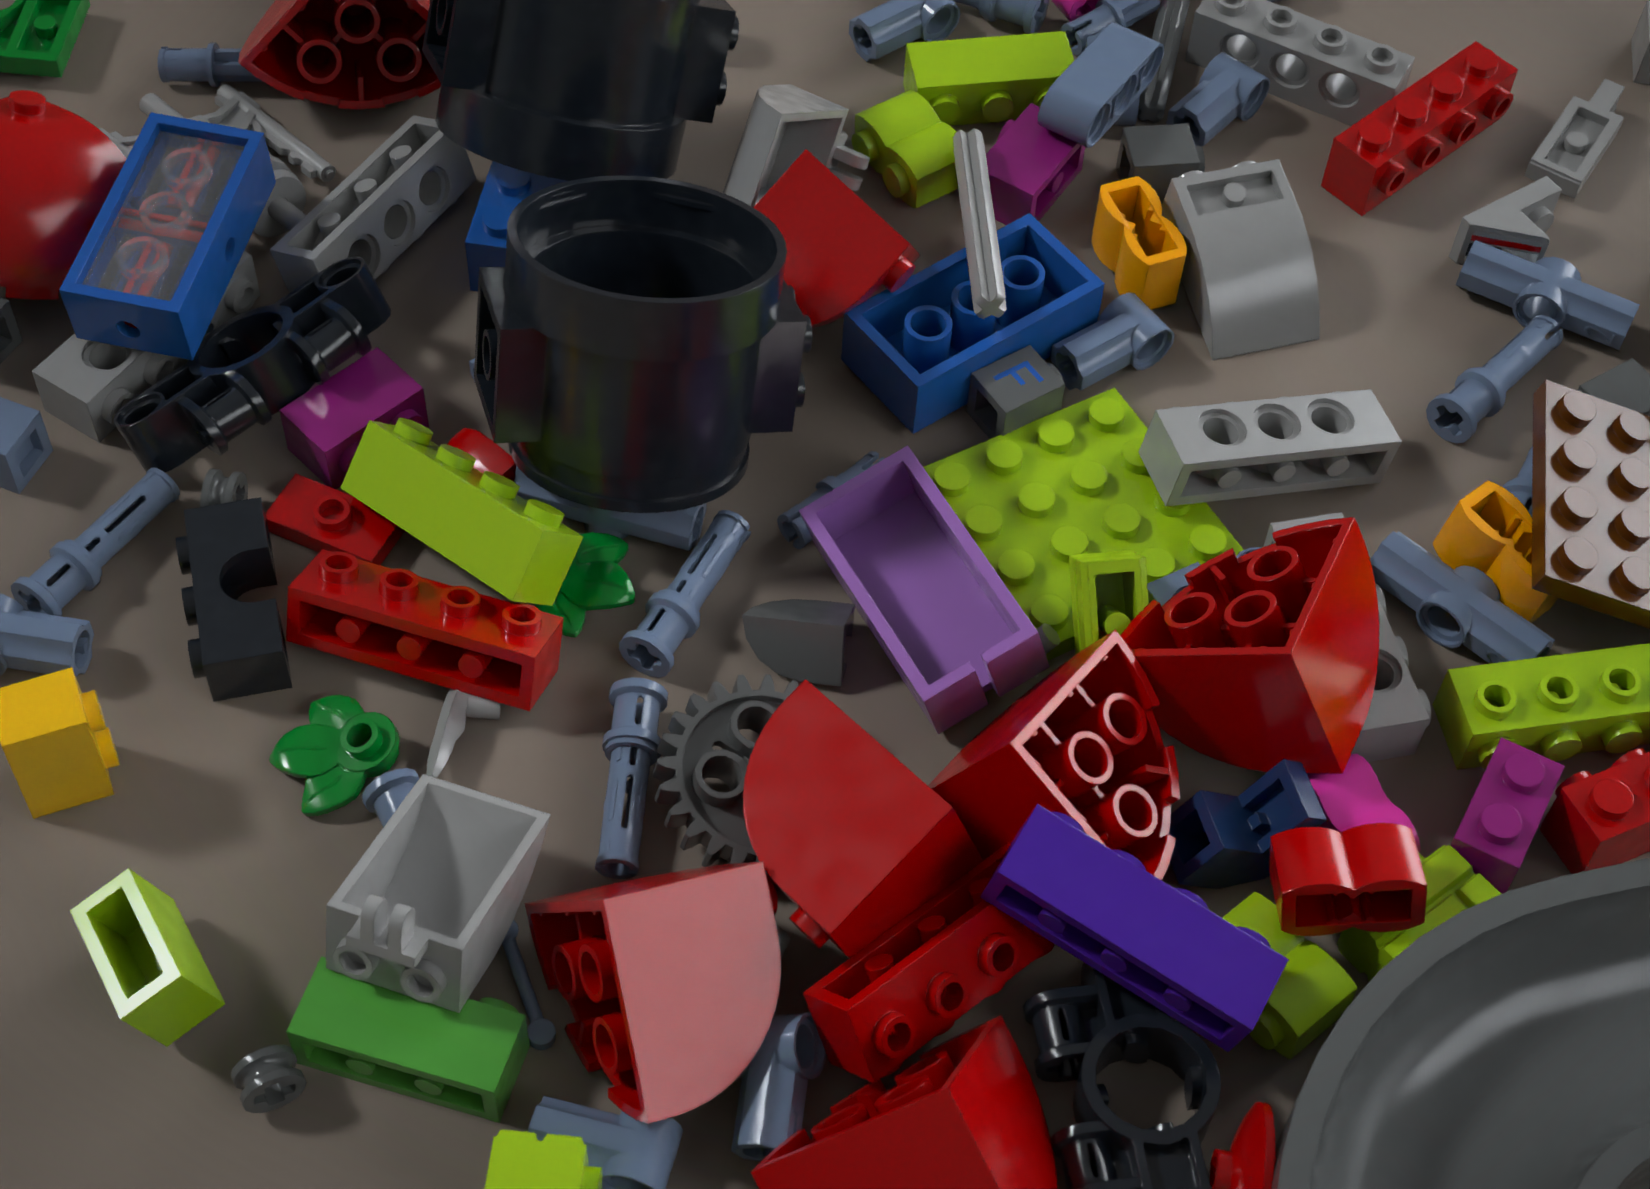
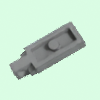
M1604 79L1589 102L1573 96L1531 158L1524 176L1534 181L1548 176L1562 189L1561 193L1575 199L1619 132L1624 117L1614 112L1625 87Z

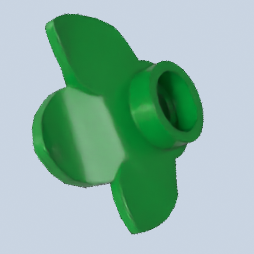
M595 532L580 534L583 536V539L553 606L535 604V607L540 611L564 617L562 635L576 638L583 628L586 611L618 608L635 602V591L627 573L618 565L626 556L629 546L628 543L617 536Z
M344 695L326 696L311 702L309 708L310 724L298 726L284 734L272 750L269 761L277 770L297 778H306L301 804L302 813L306 817L319 816L344 807L355 800L360 794L367 777L379 776L387 772L395 764L400 750L399 732L387 716L378 712H365L354 698ZM369 739V741L366 744L361 746L363 742Z

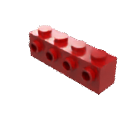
M1475 41L1336 136L1332 143L1321 187L1359 215H1365L1499 120L1509 109L1513 101L1514 95L1511 93V89L1518 69Z
M322 549L288 586L286 641L530 712L558 671L564 617L540 611L537 607L530 604L511 603L479 594L470 587L451 586L423 578L410 570L391 569L363 561L350 553L331 552Z
M1643 748L1634 749L1617 759L1610 768L1591 775L1589 771L1578 772L1564 780L1556 788L1555 795L1557 797L1539 829L1571 874L1622 864L1650 852V751L1646 753Z
M1010 842L1006 843L803 992L830 1064L872 1083H876L882 1077L897 1071L903 1064V1061L934 1037L950 1030L957 1019L986 997L999 992L1010 978L1035 959L1047 955L1053 949L1054 943L980 898V895L1010 847Z

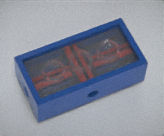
M152 112L149 114L59 289L77 338L188 360L194 359L276 183L263 132Z

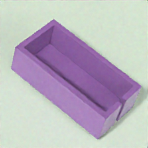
M908 445L799 510L816 548L852 603L855 604V608L938 735L988 705L984 694L988 690L994 688L998 696L1001 697L1050 667L1038 631Z

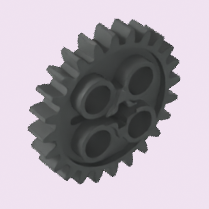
M742 674L738 675L731 694L722 684L715 681L712 682L707 695L708 701L693 693L688 700L685 709L686 714L678 711L674 712L668 727L671 733H663L657 752L663 757L657 759L652 777L664 781V783L658 787L655 802L663 805H674L668 811L664 821L666 828L686 826L687 831L680 844L682 850L690 849L699 843L707 848L701 866L708 867L719 857L727 860V864L759 862L746 830L743 813L744 779L748 761L756 742L747 740L741 735L739 730L750 729L760 734L776 709L798 687V681L792 680L787 685L784 693L776 692L771 675L765 674L759 690H752L748 680ZM719 746L722 750H713L712 747ZM717 778L722 780L729 786L731 791L726 793L712 790L705 784L703 779Z

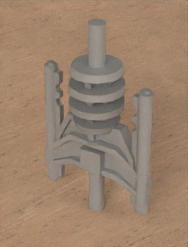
M228 84L222 85L217 91L215 104L220 107L217 111L203 116L197 115L188 118L263 132L267 145L279 155H287L292 165H300L301 172L310 179L318 177L323 182H328L335 176L336 169L333 165L263 112L260 105L244 92H238ZM154 93L144 95L139 103L140 110L147 116L152 112L185 118ZM98 128L107 135L126 158L139 136L123 137L117 131L108 133L105 129ZM270 152L269 155L276 183L253 233L264 237H274L287 230L290 231L306 216L303 213L306 202L304 186L298 177L279 158L274 157Z

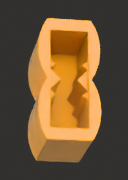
M1138 176L1101 185L1092 232V246L1099 260L1107 268L1115 272V285L1119 295L1135 293L1151 310L1175 304L1187 248L1179 229L1170 220L1162 216V205L1157 193L1145 180Z
M1488 480L1459 500L1433 541L1437 555L1442 562L1454 570L1457 567L1466 565L1484 572L1497 586L1500 602L1530 623L1534 622L1547 612L1558 598L1532 589V517L1528 510L1512 493Z

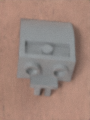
M791 84L763 85L757 89L723 193L754 207L805 149L815 156L851 190L859 191L863 179L837 167L838 162L841 161L853 167L866 170L870 160L868 156L844 146L848 135L841 133L849 109Z
M1275 159L1259 163L1244 161L1231 168L1210 172L1195 170L1184 173L1177 178H1172L1162 203V216L1170 220L1179 229L1185 240L1187 253L1181 281L1212 361L1318 340L1320 335V307L1312 248L1302 213L1280 160Z
M422 774L326 905V968L342 973L352 979L362 980L410 996L418 1001L431 1003L459 1013L497 954L514 920L538 859L551 814Z

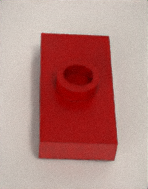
M295 473L265 513L270 533L317 552H320L322 549L331 552H346L354 555L357 559L377 565L382 564L405 532V530L355 497Z

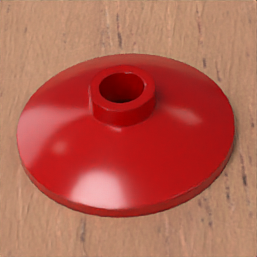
M1257 1101L1253 1104L1243 1118L1229 1151L1221 1149L1213 1151L1208 1177L1211 1189H1272L1276 1139L1274 1115L1269 1103Z

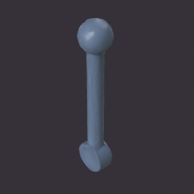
M513 920L502 945L530 1021L528 1026L529 1043L534 1049L547 1050L555 1043V1026L550 1020L543 1018L515 939L519 928L516 921Z

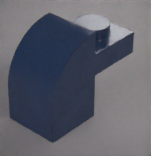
M1283 759L1239 796L1199 790L1171 814L1169 835L1176 838L1170 863L1178 884L1222 889L1267 878L1270 876L1271 836L1293 828L1319 827L1327 821L1302 762Z

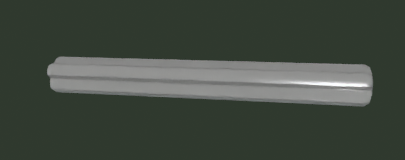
M975 128L968 133L960 129L953 136L973 309L974 313L982 319L990 315L999 318L1007 310L1006 293L983 134Z

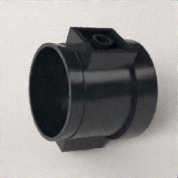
M430 0L422 52L441 83L435 118L436 125L447 138L459 146L491 161L536 175L565 181L619 175L668 179L676 171L686 120L712 123L716 105L720 106L724 101L727 90V77L724 72V66L728 50L732 51L738 40L739 20L736 16V11L725 0Z
M619 175L570 180L543 188L522 200L514 208L508 219L505 267H479L474 380L494 443H508L509 451L515 464L529 479L540 487L575 503L604 510L629 513H660L683 510L713 501L734 488L744 476L748 466L751 434L792 432L795 408L802 407L805 399V381L801 372L803 353H809L811 350L813 339L812 324L809 316L803 315L796 302L793 287L787 285L783 279L787 248L784 237L777 226L760 211L732 196L703 186L656 177Z

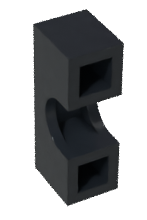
M261 497L184 510L187 536L176 537L175 540L182 575L192 574L193 586L184 587L181 591L188 626L198 625L199 638L188 640L189 658L194 678H207L213 702L293 688L286 639L276 598L257 602L237 601L242 594L252 589L278 585L271 536Z

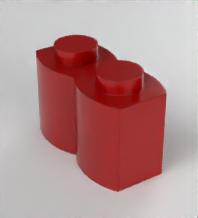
M1394 823L1364 824L1343 832L1322 827H1300L1285 830L1270 837V877L1281 931L1299 936H1324L1338 933L1351 927L1371 932H1395L1425 923L1427 883L1412 828Z

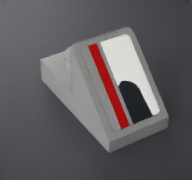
M1545 176L1462 217L1449 257L1456 264L1464 265L1473 243L1477 240L1533 263L1544 258L1550 243V239L1545 232L1554 221L1553 211L1562 189L1548 176Z

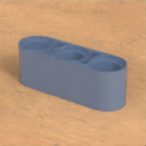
M1112 22L1048 89L1039 109L1038 124L1082 146L1091 148L1151 83L1161 64L1164 55V45Z

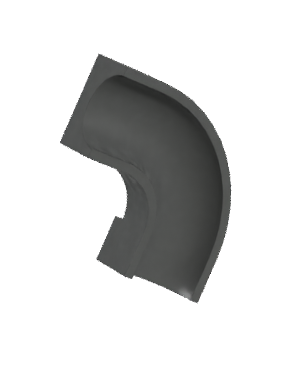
M1650 858L1564 875L1507 891L1461 911L1419 937L1384 966L1345 1009L1319 1050L1275 1146L1272 1189H1650Z

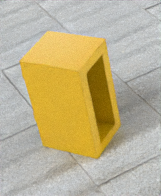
M72 667L0 688L1 747L33 819L115 795L108 769L119 766L120 762L110 729L106 727L95 689L82 693Z

